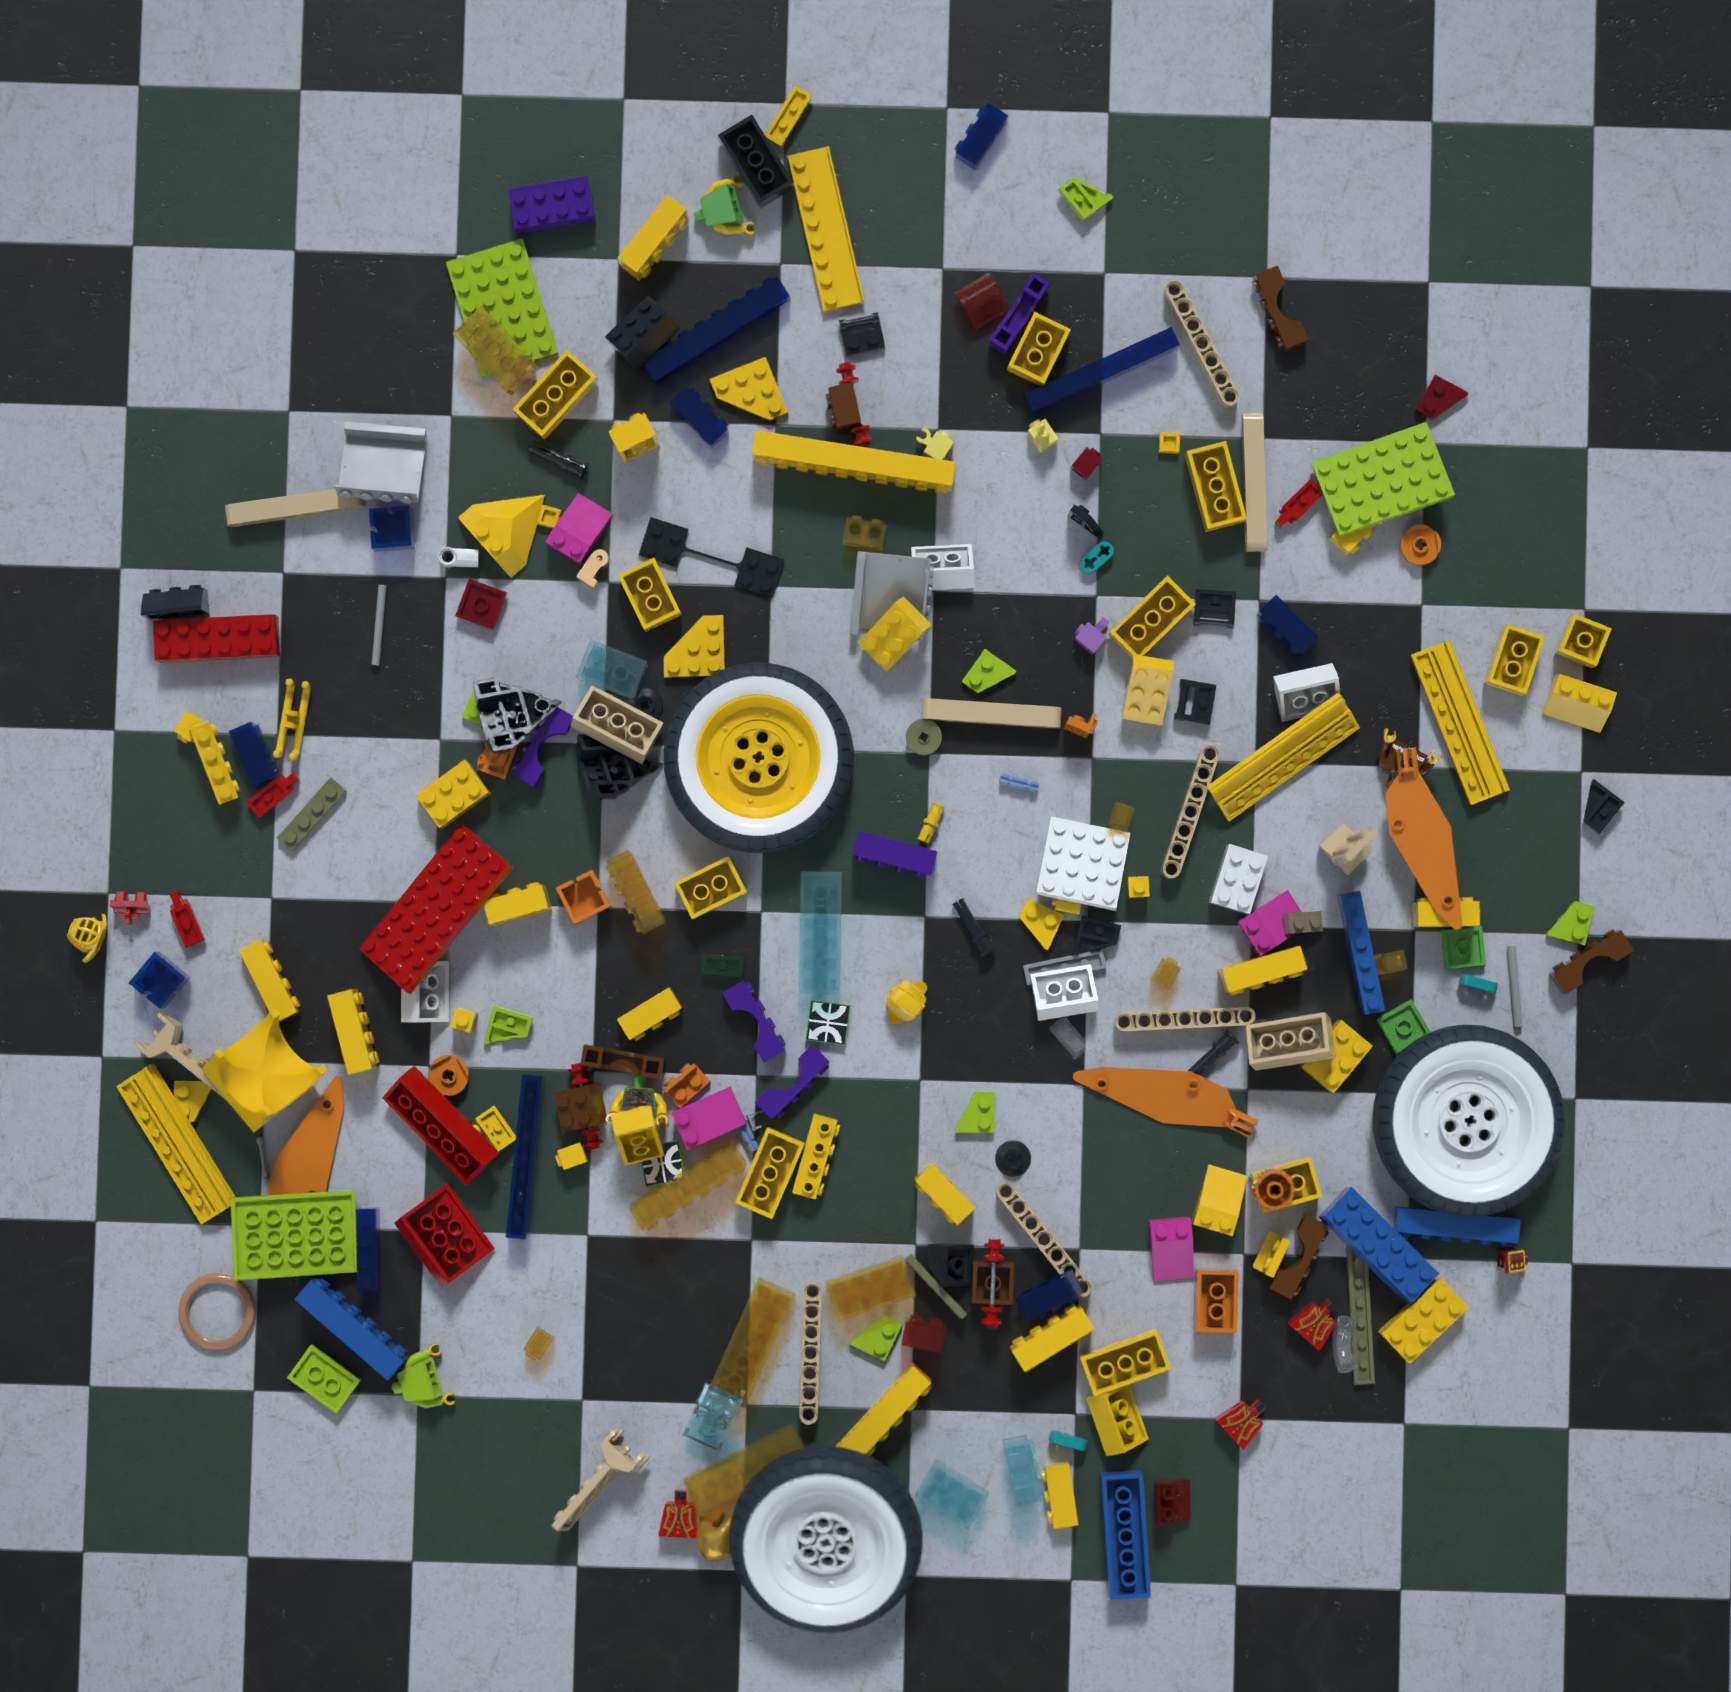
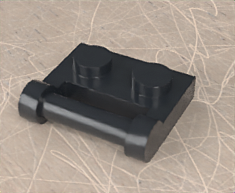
M878 312L861 318L846 321L845 319L838 320L846 356L885 348ZM874 323V329L851 334L847 333V328Z
M1196 589L1193 626L1205 624L1234 628L1236 592ZM1201 610L1228 612V618L1200 616Z
M1180 679L1179 685L1181 689L1177 713H1174L1173 719L1210 725L1217 685ZM1189 687H1192L1195 690L1191 714L1187 715L1185 714L1188 690Z

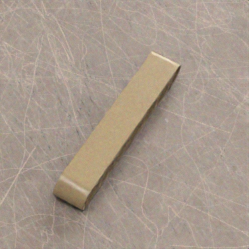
M1172 280L1165 287V299L1219 403L1224 408H1232L1239 400V392L1184 286L1178 280ZM1176 287L1179 291V294H1170L1169 288ZM1178 306H1187L1188 312L1181 313L1178 310ZM1190 322L1195 323L1197 330H1189L1187 324ZM1203 340L1207 347L1200 349L1196 342ZM1213 358L1216 362V365L1212 367L1208 366L1206 364V359ZM1218 375L1222 376L1225 379V383L1218 384L1215 381V377ZM1227 393L1232 394L1234 401L1227 402L1224 395Z
M1263 413L1242 414L1243 494L1244 509L1247 517L1244 522L1246 552L1267 551Z
M336 489L228 504L225 505L227 526L235 527L359 509L365 507V502L357 497L342 498L337 496Z
M925 698L922 702L921 719L1061 728L1062 708Z
M1214 745L1205 746L1199 753L1161 866V873L1167 879L1175 878L1181 872L1208 791L1207 786L1211 782L1219 759V750ZM1210 749L1214 752L1213 760L1205 758V750ZM1204 768L1207 770L1208 777L1206 779H1201L1198 776L1199 769ZM1197 787L1201 790L1202 795L1200 798L1192 796L1191 791L1193 788ZM1186 807H1193L1195 809L1194 817L1186 816ZM1180 826L1188 828L1189 834L1186 837H1182L1179 834ZM1174 845L1182 847L1183 851L1180 856L1173 854L1172 848ZM1168 864H1173L1176 867L1174 875L1167 874L1166 866Z
M1249 1007L1129 1012L1116 1015L1114 1026L1120 1031L1244 1026L1254 1022L1255 1012ZM1244 1010L1250 1013V1019L1247 1022H1243L1240 1019V1014ZM1224 1011L1230 1015L1227 1023H1223L1220 1020V1014ZM1203 1012L1208 1013L1210 1017L1209 1022L1206 1024L1201 1023L1199 1019ZM1183 1013L1188 1014L1190 1018L1186 1025H1182L1179 1021V1017ZM1163 1014L1169 1017V1023L1166 1026H1162L1159 1023V1017ZM1142 1015H1146L1149 1018V1024L1146 1027L1139 1025L1138 1021ZM1122 1016L1127 1017L1129 1020V1024L1125 1028H1121L1118 1024V1020Z
M1006 1181L999 1183L996 1193L1000 1200L1074 1293L1079 1297L1088 1296L1092 1290L1088 1279L1014 1186ZM1003 1186L1011 1188V1194L1007 1197L1000 1194V1189ZM1016 1202L1024 1204V1209L1019 1213L1013 1211V1205ZM1028 1218L1036 1219L1037 1224L1034 1228L1026 1227L1025 1223ZM1041 1234L1049 1236L1047 1244H1040L1038 1242ZM1054 1250L1062 1252V1257L1059 1260L1051 1258V1253ZM1073 1266L1075 1269L1072 1276H1065V1267ZM1080 1282L1087 1283L1086 1291L1078 1292L1076 1289L1077 1284Z
M815 1281L807 1283L803 1292L799 1416L800 1420L807 1425L813 1424L818 1417L822 1287ZM810 1286L818 1288L819 1293L816 1296L808 1295L807 1289ZM809 1307L817 1308L818 1314L815 1317L807 1315L806 1310ZM814 1327L817 1330V1335L815 1337L807 1336L806 1329ZM807 1348H814L817 1352L816 1356L813 1358L807 1357L805 1354ZM812 1368L815 1370L816 1375L813 1378H807L804 1371ZM812 1389L815 1392V1396L808 1399L804 1396V1391ZM806 1409H811L815 1415L811 1419H806L803 1416V1412Z

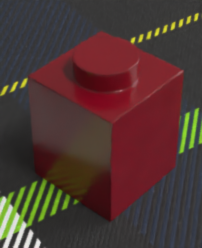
M1086 447L1070 469L1087 481L1101 463V454L1094 448L1089 449Z

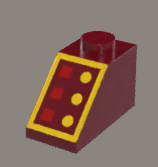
M1496 1249L1497 1270L1503 1273L1526 1270L1525 1265H1528V1254L1525 1253L1524 1249Z

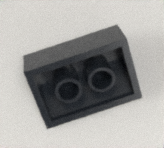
M191 585L189 589L181 590V587H171L169 591L161 592V589L149 590V593L143 594L141 616L149 620L210 614L208 590L204 587L201 588V585Z

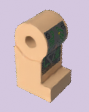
M601 549L595 550L577 574V579L595 590L599 584L595 578L609 564L607 553Z

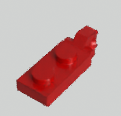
M1310 479L1282 506V509L1279 510L1282 516L1276 520L1275 524L1281 528L1287 521L1291 524L1294 521L1296 522L1323 495L1320 487Z
M294 772L286 778L284 775L277 777L246 803L256 816L261 818L291 794L294 790L292 785L299 781L300 778Z
M179 891L169 894L173 902L170 905V913L184 946L188 948L206 940L188 899L183 900Z

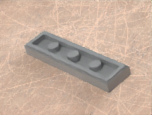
M1103 949L1023 965L1027 985L1032 984L1031 974L1089 964H1091L1092 972L1107 968Z

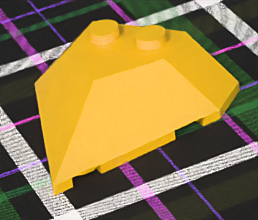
M545 495L473 504L458 519L512 578L527 565L528 555L533 543L537 520Z

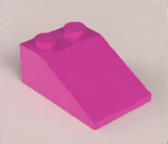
M578 493L545 542L551 548L582 566L613 514Z
M1286 890L1236 923L1257 956H1262L1294 935L1285 934L1283 914L1300 913L1302 911L1290 892Z
M731 1086L671 1112L687 1150L747 1124Z
M1188 1216L1148 1220L1154 1281L1194 1278L1191 1218Z

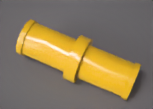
M933 802L927 818L923 820L924 825L917 840H921L925 844L930 843L935 828L939 826L938 821L945 809L944 806Z

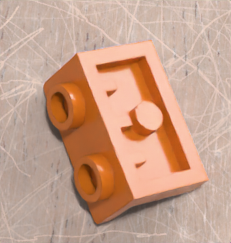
M1093 713L1088 723L1080 716H1069L1063 729L1086 738L1089 733L1092 734L1097 726L1098 720L1095 719L1097 714Z
M485 741V750L478 758L477 770L505 780L517 746L513 750L492 753Z
M687 1063L680 1070L681 1075L678 1078L672 1077L664 1084L666 1088L663 1091L668 1094L679 1108L710 1082L695 1063L692 1065Z

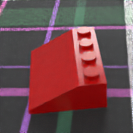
M448 1184L441 1187L394 1222L395 1226L441 1288L445 1287L495 1249Z

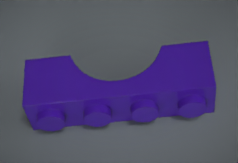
M1034 272L1032 273L1012 308L989 339L990 346L1006 355L1049 289L1050 283Z
M557 707L544 720L542 725H538L533 732L534 739L531 743L527 742L522 751L525 754L521 760L517 759L512 768L514 776L536 788L546 771L539 758L542 744L552 736H566L571 728L573 715Z
M743 980L722 994L732 1010H745L756 1017L760 1026V1034L754 1047L765 1063L785 1051L783 1046L787 1044L781 1034L777 1036L773 1029L776 1026L771 1017H765L763 1011L766 1009L760 999L756 1001L752 994L755 991L750 982L745 983Z
M813 1044L798 1058L801 1074L798 1082L793 1087L786 1090H776L769 1087L755 1101L771 1119L774 1117L779 1119L787 1111L784 1107L789 1102L793 1105L801 1097L799 1092L803 1088L807 1090L815 1082L813 1078L818 1073L822 1075L829 1068L827 1064L830 1061Z

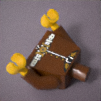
M1388 728L1384 730V738L1378 749L1379 765L1382 767L1381 771L1389 775L1385 784L1389 788L1398 775L1396 750L1400 749L1403 768H1405L1403 749H1409L1411 767H1413L1412 747L1395 740L1396 731H1394L1392 736H1388ZM1416 750L1418 769L1422 777L1427 775L1433 766L1440 762L1442 754L1439 758H1434L1432 755L1436 750H1432L1429 758H1427L1428 755Z

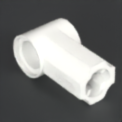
M445 547L440 550L438 555L441 564L448 568H478L479 550L452 549ZM445 553L453 554L454 557L451 562L443 561L442 558Z

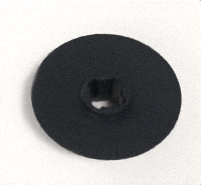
M639 689L628 700L629 705L657 720L662 715L663 700L652 689ZM648 702L649 709L642 710L641 703Z
M1006 1141L997 1149L995 1163L999 1171L1004 1175L1010 1177L1020 1176L1030 1167L1031 1153L1028 1147L1020 1141ZM1011 1154L1018 1156L1016 1163L1009 1162Z

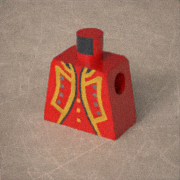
M1329 1299L1321 1307L1311 1302L1287 1323L1320 1350L1336 1324V1321L1329 1315L1337 1306Z
M1258 1399L1250 1407L1242 1400L1216 1416L1215 1419L1236 1443L1244 1449L1263 1426V1422L1257 1416L1266 1407Z
M675 1490L674 1501H666L658 1537L696 1539L698 1525L695 1502H686V1490Z

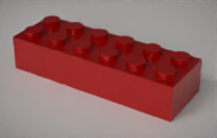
M275 614L153 620L154 660L159 663L280 657L279 617Z
M415 1066L405 1072L382 1097L466 1185L476 1178L499 1154Z

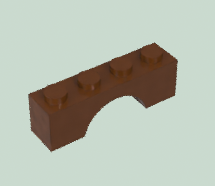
M1278 265L1255 274L1252 285L1254 291L1260 294L1262 310L1267 311L1269 327L1271 330H1275L1277 346L1282 348L1283 352L1306 344L1309 339L1302 322L1286 318L1278 309L1277 295L1285 285Z
M1609 930L1603 934L1604 938L1599 942L1597 940L1590 942L1586 945L1587 949L1582 953L1577 951L1569 956L1570 960L1565 964L1560 962L1552 967L1553 971L1549 975L1561 994H1567L1583 984L1582 972L1584 966L1593 957L1604 956L1611 961H1619L1634 951L1621 930Z
M584 1044L580 1065L662 1079L666 1058Z
M1304 1214L1295 1230L1302 1243V1253L1299 1260L1291 1267L1278 1268L1274 1277H1271L1267 1287L1289 1299H1292L1293 1296L1296 1297L1301 1289L1299 1284L1302 1278H1306L1310 1271L1308 1266L1311 1260H1315L1319 1254L1320 1249H1318L1320 1242H1324L1329 1234V1231H1327L1328 1226Z

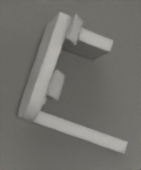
M763 1110L746 1115L751 1132L761 1128V1125L753 1126L752 1122L754 1120L750 1116L764 1112Z

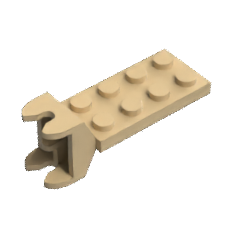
M1342 823L1318 847L1331 858L1330 861L1335 866L1338 865L1346 875H1349L1371 853L1366 845L1379 832L1374 827L1368 829L1365 827L1353 832Z
M159 1012L157 1016L166 1024L160 1032L157 1030L152 1032L156 1038L150 1045L143 1040L136 1041L134 1045L149 1058L157 1057L166 1052L169 1053L225 1099L202 1071V1068L208 1061L201 1055L197 1057L192 1053L193 1049L184 1042L181 1044L179 1042L183 1025L167 1012Z
M614 1429L600 1444L606 1462L599 1464L594 1470L595 1475L581 1485L580 1488L582 1490L579 1494H575L569 1499L567 1508L556 1514L554 1517L555 1522L551 1526L557 1531H569L620 1470L628 1473H638L649 1460L650 1455L648 1453L646 1455L642 1453L634 1459L628 1453L631 1449L628 1445L623 1449L617 1443L624 1433L622 1429Z

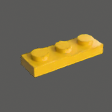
M796 85L793 87L765 133L768 141L782 148L812 99L811 94Z

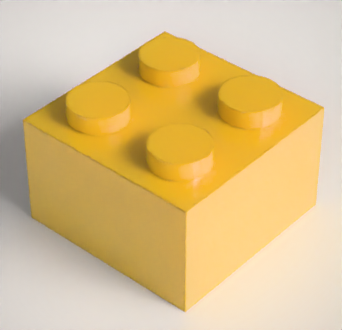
M1574 613L1568 617L1554 653L1589 668L1596 667L1611 628Z

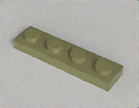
M330 777L279 834L277 839L291 851H294L346 793V790Z

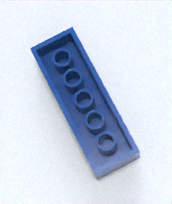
M1353 1187L1345 1188L1319 1216L1404 1303H1413L1439 1274Z
M316 1277L311 1280L295 1300L386 1380L390 1379L409 1358L406 1354L407 1350L400 1344L396 1346L391 1341L392 1337L387 1332H380L376 1328L377 1324L369 1317L367 1319L360 1314L362 1311L356 1305L348 1304L345 1301L346 1297L341 1292L333 1291L330 1288L331 1284L322 1277L320 1279Z
M1141 1470L1100 1472L1108 1596L1110 1600L1151 1598L1143 1473Z

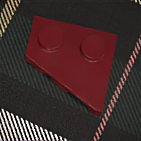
M1434 375L1415 411L1434 420L1467 397L1469 392Z

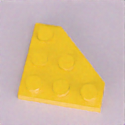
M766 357L710 379L718 400L732 404L768 421L788 414Z
M702 616L664 656V678L709 677L725 669L724 616Z

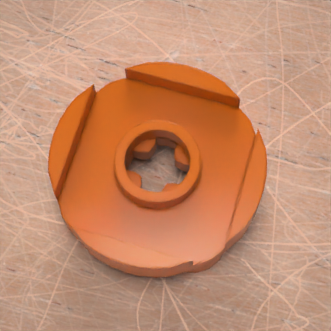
M1423 524L1410 527L1403 533L1400 540L1402 556L1406 562L1414 565L1429 564L1437 557L1441 550L1439 534ZM1418 540H1421L1422 543L1426 544V546L1423 547L1422 550H1419V548L1415 547V544L1418 543Z
M455 1055L441 1056L431 1064L428 1080L442 1095L452 1096L460 1093L469 1082V1069L466 1063ZM446 1070L449 1072L453 1071L452 1081L444 1079L443 1076L446 1075Z

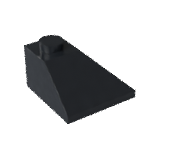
M928 1244V1266L941 1287L972 1285L973 1244Z

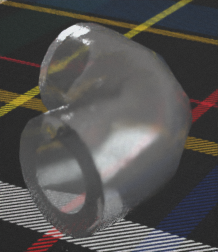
M1345 1315L1337 1319L1332 1334L1333 1358L1336 1368L1340 1373H1348L1357 1366L1352 1345L1356 1322L1351 1317Z

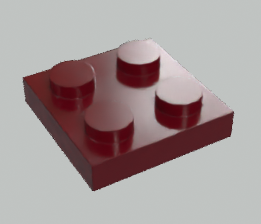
M468 579L455 617L494 631L507 592Z

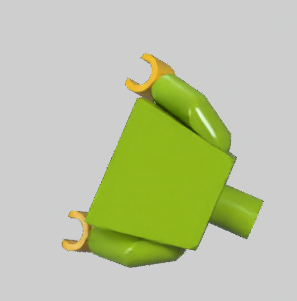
M437 1343L432 1344L428 1350L424 1349L411 1355L403 1365V1371L397 1375L399 1381L392 1384L395 1394L403 1393L405 1401H412L415 1405L423 1408L440 1406L444 1402L448 1405L455 1403V1400H446L448 1395H454L452 1391L446 1392L441 1397L443 1390L433 1357L429 1358L430 1355L437 1356L441 1353V1351L436 1354L432 1352V1347L438 1345Z

